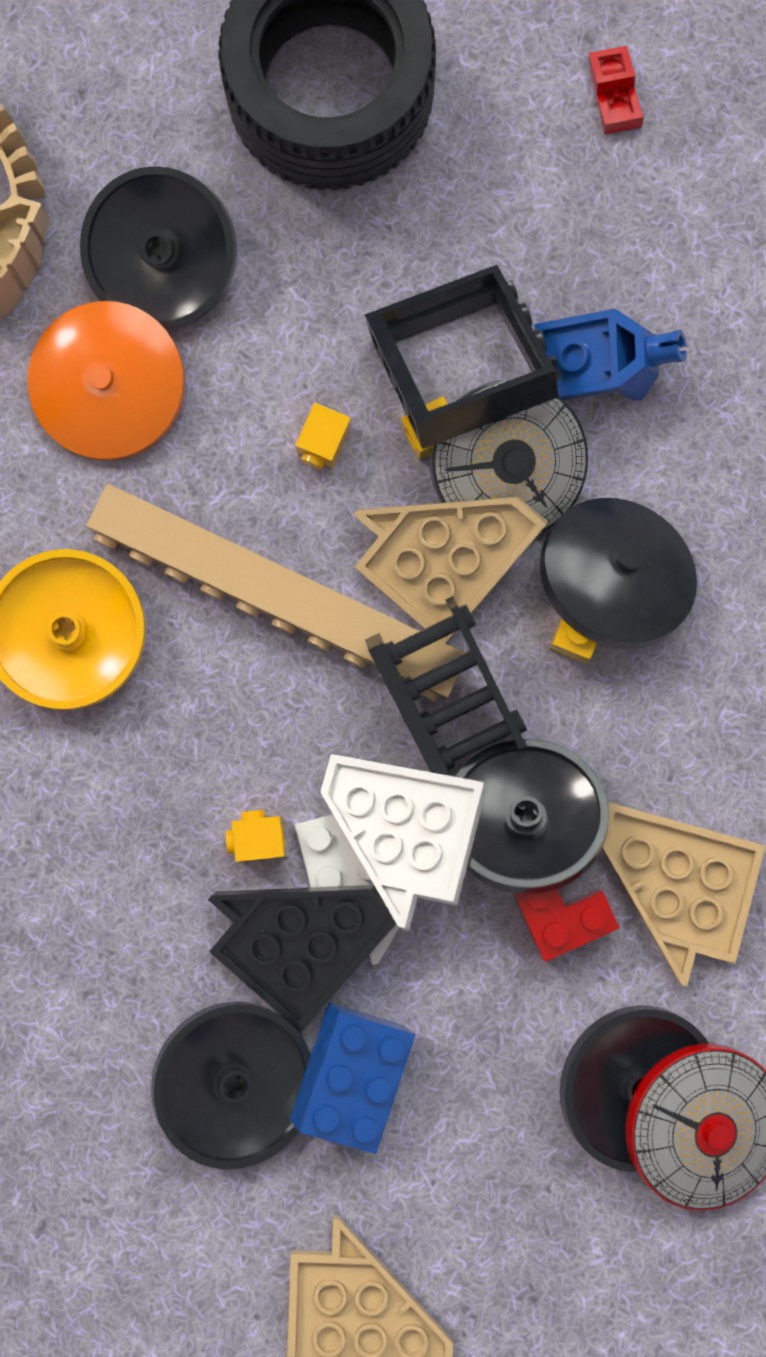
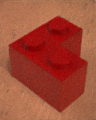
M558 889L537 894L512 893L537 951L544 962L620 929L603 890L596 889L565 904Z

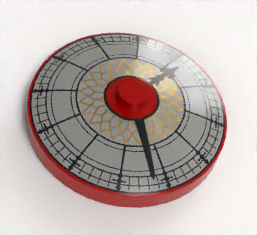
M719 1044L688 1046L671 1053L659 1061L638 1085L632 1097L626 1120L628 1153L635 1170L644 1183L665 1201L684 1209L699 1211L726 1207L743 1199L755 1190L766 1178V1070L746 1054Z

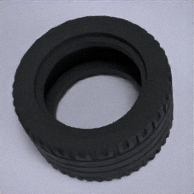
M231 0L229 2L230 7L224 14L225 22L220 27V49L218 50L219 66L232 122L235 125V130L238 136L241 137L242 143L245 147L249 148V153L253 157L258 158L259 163L263 167H268L269 172L273 174L278 173L281 179L285 181L290 180L295 185L303 184L309 189H312V187L319 188V190H325V188H332V190H338V188L350 189L353 185L358 184L362 186L368 181L373 182L377 180V177L381 174L383 176L388 174L391 168L395 169L399 165L401 159H406L409 156L410 149L414 150L417 140L423 136L424 128L428 124L429 115L432 111L435 86V31L431 25V15L427 12V5L424 0ZM337 25L352 28L371 38L384 51L392 65L393 71L384 89L369 104L353 113L342 116L316 117L291 108L281 101L270 89L266 82V76L275 54L290 38L313 27Z

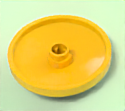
M73 549L50 550L25 559L0 581V680L12 692L26 701L45 708L74 710L92 706L109 698L132 676L138 666L145 646L146 619L141 600L135 588L111 563L84 551Z

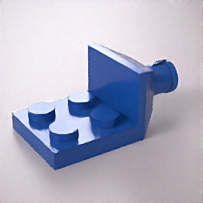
M617 309L535 324V330L540 329L544 337L547 356H555L557 368L562 375V378L557 380L558 393L562 400L619 392L633 401L642 400L659 376V366L661 364L685 362L687 358V351L679 350V348L687 347L682 330L679 329L670 333L656 335Z

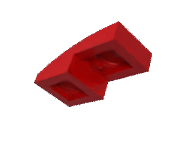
M627 45L589 53L590 71L604 135L641 128L643 125V114L634 87L635 72Z

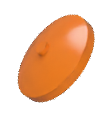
M97 301L86 303L59 316L39 338L33 350L28 368L29 398L41 426L49 436L64 448L78 455L96 460L126 459L141 454L153 447L169 432L175 423L185 396L186 376L184 363L171 335L158 321L146 312L120 302Z

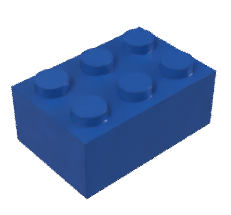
M328 1002L289 1119L299 1133L376 1154L416 1034L404 1025Z

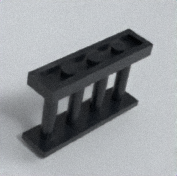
M453 596L446 599L452 616L395 644L393 641L385 644L380 633L365 639L368 651L431 773L451 776L449 769L455 767L454 762L506 736L512 735L519 750L527 747L521 734L528 731L518 710L509 711L470 631V629L477 625L467 605L464 604L458 607ZM458 630L461 631L470 651L413 679L410 676L402 678L397 668V665L403 663L402 658ZM476 665L478 666L487 686L430 714L428 711L420 714L414 702L421 698L420 693ZM493 700L495 701L504 720L448 748L445 745L437 747L431 736L438 732L436 728Z

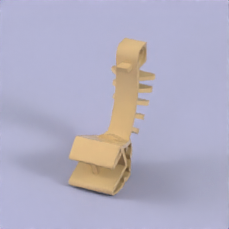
M0 104V159L4 165L11 190L8 200L0 205L1 320L19 303L25 295L23 290L29 289L36 276V268L40 267L43 252L41 243L45 242L49 216L42 203L29 200L46 198L43 179L38 174L37 164L34 156L29 151L23 134Z

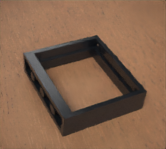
M498 265L365 314L372 343L422 450L559 398L557 380L561 379L562 375L557 368L555 356H547L546 343L540 329H532V319L528 307L525 303H518V294L513 280L506 282ZM495 304L531 372L428 411L395 342Z

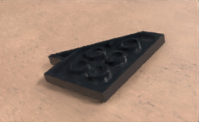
M375 885L216 891L208 899L233 922L209 952L299 1032L305 1028L397 924Z

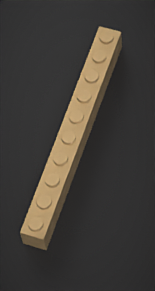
M108 483L86 525L95 533L93 540L112 550H115L117 544L131 550L128 556L131 559L148 567L151 566L153 561L167 567L164 574L172 579L186 584L188 578L202 584L200 591L219 601L222 600L224 595L238 601L235 607L238 610L257 618L259 612L274 618L271 623L272 626L293 635L295 629L310 635L307 640L308 643L327 652L333 646L345 652L344 660L363 669L367 663L377 667L368 651L365 639L380 633L385 644L393 641L395 644L419 632L402 622ZM438 640L402 658L403 663L397 665V668L403 679L408 676L413 679L465 652ZM458 675L419 695L434 703H437L439 697L447 701Z

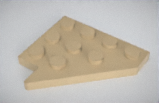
M519 497L359 509L353 515L376 534L378 538L354 567L423 628H427L452 616L446 599L452 596L458 607L466 604L470 613H472L542 532L548 522ZM454 633L440 639V641L447 643Z
M608 802V830L602 851L678 983L688 986L696 953L736 964L766 846Z
M333 1216L332 1251L291 1250L287 1357H453V1339L340 1216Z

